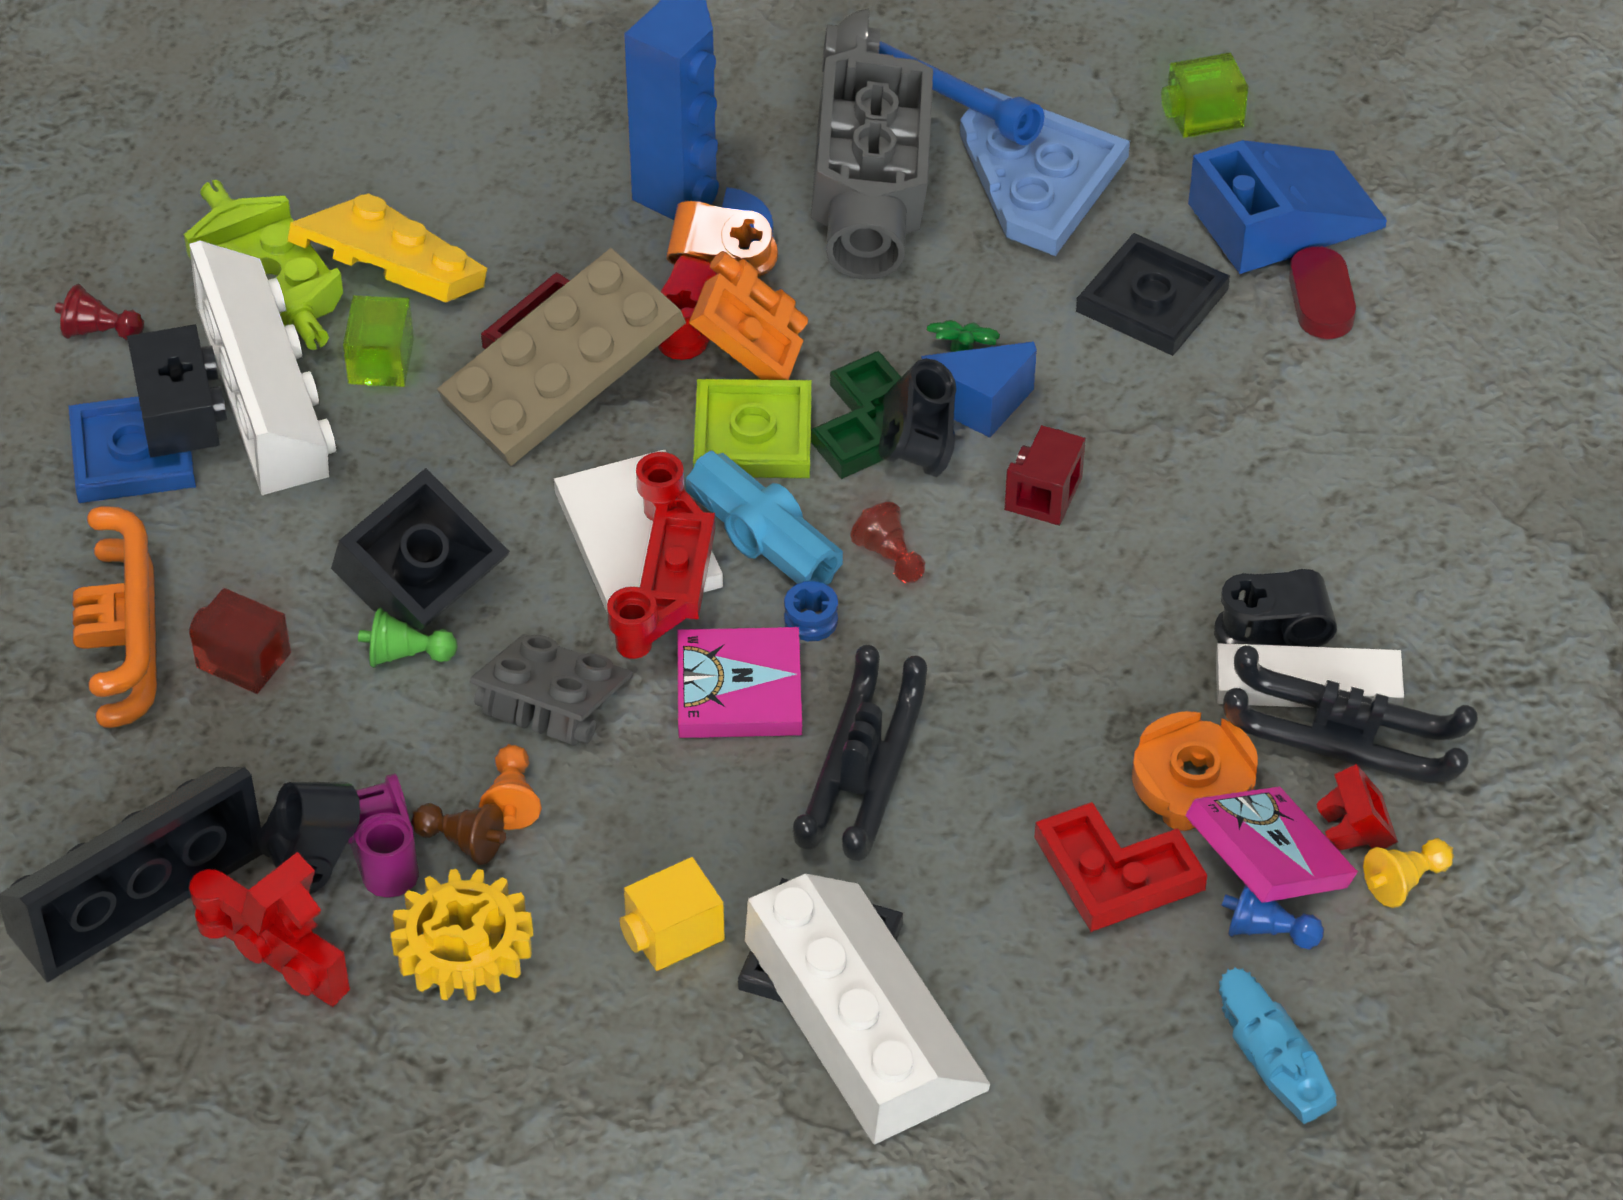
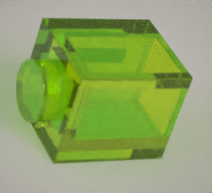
M1231 52L1170 63L1168 86L1162 87L1161 90L1162 107L1166 117L1174 119L1183 138L1244 127L1249 86Z
M353 295L343 342L348 384L405 387L414 341L410 298Z

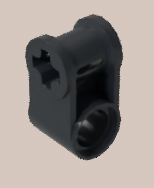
M927 358L918 360L885 393L883 399V429L879 442V455L881 459L894 462L899 458L922 466L925 474L934 477L941 475L946 469L955 445L953 424L956 382L952 373L942 363Z
M1298 569L1290 572L1268 574L1242 573L1226 580L1222 587L1221 603L1224 606V611L1218 615L1214 625V636L1218 643L1320 647L1328 643L1337 632V623L1324 579L1320 573L1314 570ZM1244 590V598L1239 600L1240 592ZM1251 627L1250 635L1245 637L1246 628Z
M287 782L280 788L276 803L265 824L258 832L256 841L260 851L272 859L275 868L298 852L315 870L309 894L315 893L329 881L333 868L344 847L357 830L360 819V801L356 789L348 782Z

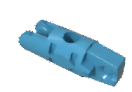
M1236 967L1233 970L1227 969V973L1222 974V980L1219 981V994L1222 995L1223 1003L1222 1011L1234 1029L1232 1037L1253 1064L1269 1090L1303 1124L1315 1120L1320 1115L1327 1113L1337 1106L1336 1093L1318 1059V1055L1296 1027L1281 1003L1273 1002L1260 983H1256V978L1252 977L1250 972H1245L1243 968L1237 969Z

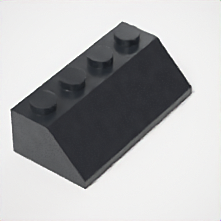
M216 767L197 779L188 780L181 784L173 793L143 810L129 814L118 825L88 842L74 846L63 857L32 875L19 878L8 889L0 893V910L7 934L47 983L191 897L190 881L199 872L209 869L229 875L262 855L256 841L261 824L251 773L245 767Z

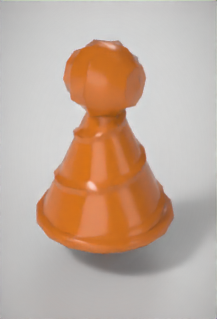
M508 744L506 747L501 748L495 757L496 767L501 775L494 780L493 785L481 796L479 808L489 803H495L501 808L504 830L523 829L532 825L539 818L542 807L540 798L534 793L523 775L530 764L527 751L519 746Z

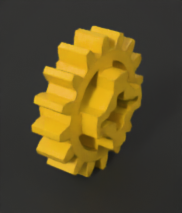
M450 869L449 882L440 885L436 879L428 876L424 878L426 893L421 895L408 890L404 894L406 910H394L393 922L395 931L391 932L393 954L398 956L400 973L402 976L415 974L417 990L423 992L433 984L439 985L441 1000H448L453 994L454 989H463L467 1000L472 1001L476 998V987L485 984L489 990L497 993L501 991L500 975L505 974L516 979L521 975L519 959H528L532 955L531 937L534 936L532 915L530 912H526L525 898L521 892L509 895L507 879L501 877L491 885L485 884L484 870L477 869L472 875L471 880H461L458 870Z

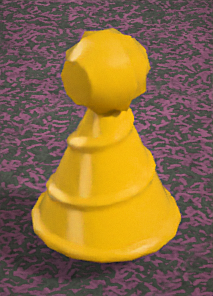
M1436 838L1428 840L1427 843L1422 845L1421 853L1415 851L1402 852L1395 849L1386 850L1380 847L1370 849L1365 855L1363 863L1364 878L1373 896L1384 906L1390 908L1399 907L1404 903L1410 890L1418 884L1419 879L1426 871L1431 870L1434 873L1446 872L1453 865V847L1448 845L1447 842Z

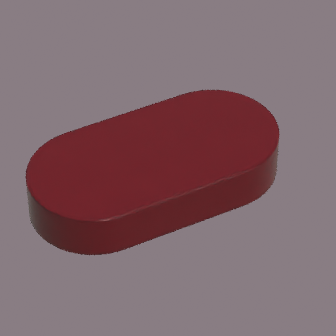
M1320 246L1307 247L1298 251L1291 261L1289 282L1301 328L1308 334L1321 339H1335L1346 335L1354 324L1356 303L1344 258L1336 251Z

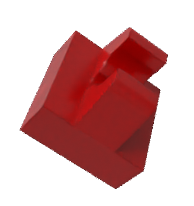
M1355 764L1334 774L1337 787L1317 803L1318 812L1328 823L1344 816L1340 824L1325 831L1326 837L1338 850H1345L1363 845H1369L1372 849L1376 847L1385 849L1398 843L1383 795L1362 769Z
M298 852L247 891L241 918L258 936L274 924L293 942L297 943L316 928L317 924L313 919L321 913L319 905L309 894L315 870Z

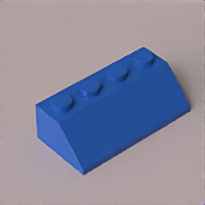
M661 0L624 33L632 200L672 220L675 219L679 203L697 201L711 205L719 190V182L716 179L718 141L715 136L717 100L714 92L716 57L713 49V26L706 0Z

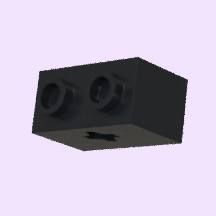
M193 324L127 336L150 458L220 446L216 422L227 420L221 386L209 388L208 381L218 380L216 361L212 345L201 347L197 325Z

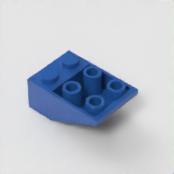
M1241 140L1193 155L1188 204L1239 274L1292 258L1298 251L1307 247H1327L1386 228L1387 219L1334 151Z

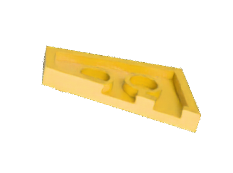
M369 193L359 195L349 201L290 222L288 242L303 248L308 247L311 241L334 249V260L350 266L357 261L371 263L384 269L386 280L445 303L483 288L487 273L485 266L467 256L461 248L448 244L426 230L423 224L410 220L388 206L380 197Z

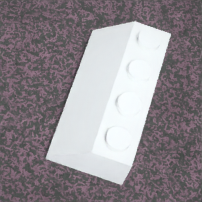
M203 241L190 243L196 307L209 345L213 347L216 365L261 495L328 478V454L336 452L334 436L327 418L317 420L313 406L319 405L316 385L311 372L301 373L296 359L302 358L301 345L294 325L284 326L280 312L286 311L278 279L267 280L260 258Z
M805 873L748 899L745 931L746 944L758 959L763 971L768 974L774 983L777 993L874 1145L989 1091V1081L858 883Z

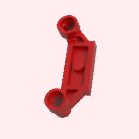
M667 452L650 453L641 458L636 466L637 491L643 498L644 514L653 521L640 587L619 589L610 596L607 603L608 625L615 634L616 649L620 655L630 659H637L647 655L652 648V642L686 618L699 619L716 530L715 513L703 512L684 489L683 464L678 457Z

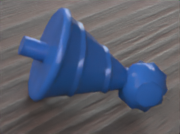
M1246 884L1239 899L1227 894L1223 899L1222 906L1235 911L1228 932L1230 937L1246 934L1251 936L1253 934L1276 935L1278 933H1290L1295 945L1301 949L1306 948L1310 950L1323 939L1324 928L1320 919L1308 914H1302L1295 919L1294 915L1289 914L1277 903V900L1261 902Z

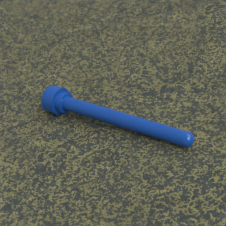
M880 41L879 54L915 59L933 68L932 90L993 119L1003 137L1019 145H1028L1040 134L1045 119L1044 111L1040 105L1023 97L1002 100Z

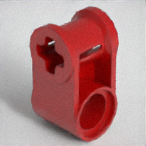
M686 255L680 256L673 267L669 279L660 291L681 310L686 322L658 346L659 350L671 359L686 360L699 356L706 349L710 341L709 338L689 323L705 282L717 275L716 272L710 269L711 262Z

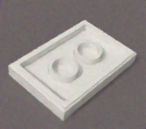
M648 454L554 478L555 494L606 612L608 600L614 592L625 587H640L653 521L644 514L643 498L637 491L636 466L639 460ZM712 551L704 592L723 587V573Z

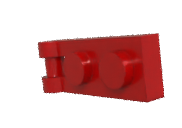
M208 869L194 875L190 881L189 889L193 905L196 907L195 918L197 927L203 936L212 939L226 936L235 943L238 950L247 959L257 964L265 962L280 972L295 991L304 996L313 994L331 1007H334L350 991L344 952L312 931L297 943L293 942L274 924L258 936L241 918L248 891L247 888L217 870Z

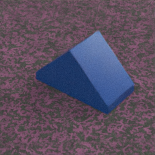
M1035 342L921 356V359H933L942 363L952 373L956 382L954 420L989 438L1034 390L1037 352Z

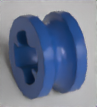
M805 581L794 585L787 591L784 598L785 627H799L800 640L808 642L820 641L829 637L835 631L838 624V598L831 587L821 582ZM820 609L822 610V613H819V614H816V613H815V612L819 611Z

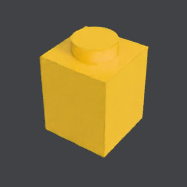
M693 857L624 887L625 915L619 919L622 933L632 951L635 953L643 951L656 972L725 940L724 902Z

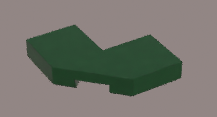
M876 351L830 372V386L849 407L851 412L811 429V444L840 479L884 460L879 455V442L883 429V399L885 393L901 376L880 351Z

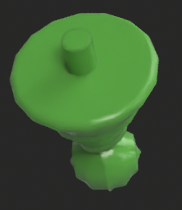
M378 608L375 613L372 631L359 630L358 642L370 643L369 661L372 668H376L377 665L414 656L423 651H426L432 660L440 663L449 661L457 651V639L453 636L452 632L445 629L434 630L430 636H427V634H422L411 628L407 623H403L390 616L382 608Z

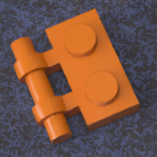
M720 251L710 263V269L716 272L717 275L705 282L689 323L761 380H789L804 341L797 334L807 325L808 317L795 307V299L781 289L774 291L757 277L758 270L745 259L737 261L726 251Z

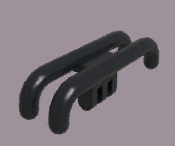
M872 645L861 646L856 651L855 668L849 695L806 813L798 816L793 823V837L799 847L813 849L820 843L839 791L843 790L864 795L854 826L847 828L843 833V852L847 858L854 861H861L870 853L921 708L927 677V664L922 657L918 655L908 657L903 664L898 700L884 741H881L882 710L876 704L871 703L877 683L880 655L876 647Z
M1244 645L1236 651L1234 655V671L1243 683L1261 693L1316 708L1312 726L1256 711L1249 707V698L1245 690L1232 688L1225 694L1223 699L1224 714L1234 726L1240 727L1245 733L1427 783L1450 781L1456 779L1466 770L1469 762L1468 755L1460 748H1452L1440 758H1428L1374 744L1373 741L1379 726L1435 740H1452L1463 737L1475 727L1478 721L1477 712L1473 707L1462 705L1450 715L1429 714L1389 703V697L1376 693L1374 698L1363 696L1364 690L1351 687L1348 692L1341 690L1339 687L1340 683L1327 680L1326 684L1323 685L1264 668L1258 663L1259 653L1252 646Z

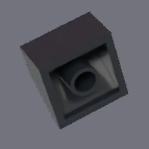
M425 468L339 540L331 569L373 611L382 608L397 620L423 630L509 555L510 551Z

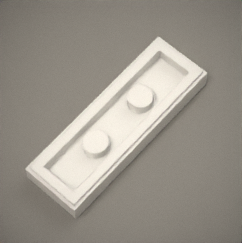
M1217 643V704H1223L1224 696L1230 689L1241 688L1248 695V705L1314 708L1261 693L1243 683L1234 671V655L1240 647L1247 645L1257 650L1259 653L1258 663L1264 668L1323 685L1326 684L1327 680L1340 683V689L1348 692L1351 687L1364 690L1363 696L1374 698L1376 693L1389 697V703L1403 706L1404 686L1401 650Z

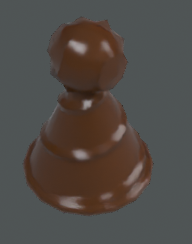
M426 803L413 812L411 820L414 832L417 835L431 838L441 832L447 840L459 846L462 852L470 855L472 860L478 865H484L491 861L497 853L500 844H503L506 839L501 808L495 803H489L472 810L465 809L463 812L455 814H445L444 816L439 806Z

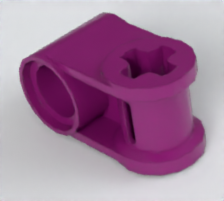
M394 773L387 775L384 783L356 790L360 801V819L356 832L347 842L348 845H351L363 884L367 890L376 896L386 898L397 897L411 890L419 878L413 827L409 820L400 782Z

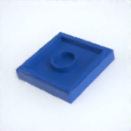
M138 396L69 405L75 489L78 503L196 487L192 451L150 458Z

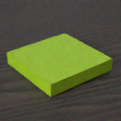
M697 379L693 468L697 459L712 450L716 454L724 453L753 478H810L812 380Z

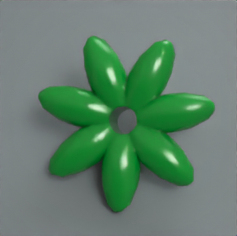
M946 320L943 323H931L927 326V331L936 333L937 339L952 340L950 352L971 350L974 347V341L996 345V339L1000 338V334L996 330L980 327L974 322L963 327L953 320Z

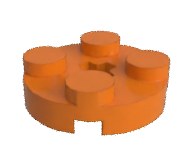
M1185 711L1172 713L1151 723L1140 736L1139 746L1134 752L1133 786L1143 803L1152 811L1161 815L1164 823L1172 829L1178 828L1180 831H1187L1195 828L1185 815L1196 798L1255 790L1258 766L1256 748L1248 735L1240 727L1234 726L1230 721L1221 718V725H1218L1211 721H1201L1202 713ZM1191 761L1196 767L1205 765L1209 767L1205 774L1193 775L1183 771L1184 762Z

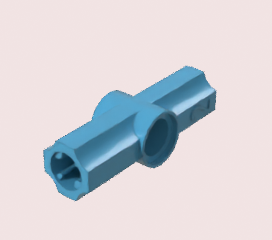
M711 450L696 460L694 468L686 477V492L724 522L725 530L730 540L742 554L753 559L762 554L797 584L805 581H816L828 585L832 582L836 571L843 565V551L803 519L799 504L785 487L772 483L765 488L724 453L716 454Z

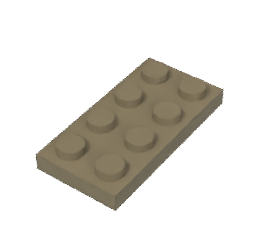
M610 248L439 386L437 391L443 402L511 467L686 322L681 310L615 250Z

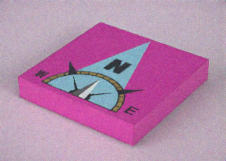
M799 627L677 630L679 738L802 735Z
M1280 786L1196 798L1185 815L1263 903L1348 888L1358 872Z

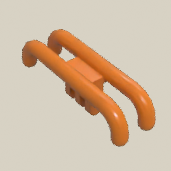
M101 506L92 509L88 513L87 522L89 526L99 531L114 530L120 532L124 539H102L95 544L94 554L102 562L124 563V583L81 587L73 592V607L75 608L73 611V625L75 627L73 629V643L76 647L82 649L125 645L126 657L124 663L115 670L94 674L88 684L91 693L98 697H109L124 693L132 688L131 694L124 700L105 704L97 709L95 718L98 724L104 728H116L131 724L144 716L155 700L157 666L154 566L148 553V535L144 523L133 512L123 508Z

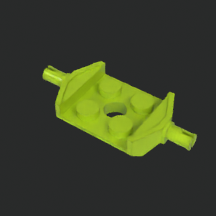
M212 180L214 189L209 182L205 183L200 193L212 210L184 234L189 258L191 259L189 244L198 241L260 258L265 274L276 275L280 284L286 311L280 312L284 326L293 324L308 349L317 350L314 339L320 348L327 343L329 335L317 321V318L334 311L343 294L342 278L339 269L329 270L311 244L303 248L288 242L290 222L294 220L291 217L289 200L285 195L239 198L234 200L228 195L220 181Z

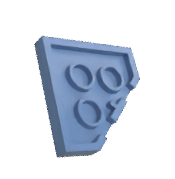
M988 88L983 90L1002 100L1012 98ZM969 108L960 119V137L1005 236L1056 256L1127 160L1130 141L1043 109L1045 119L1040 134L1032 143L1019 145L1003 137L993 119Z

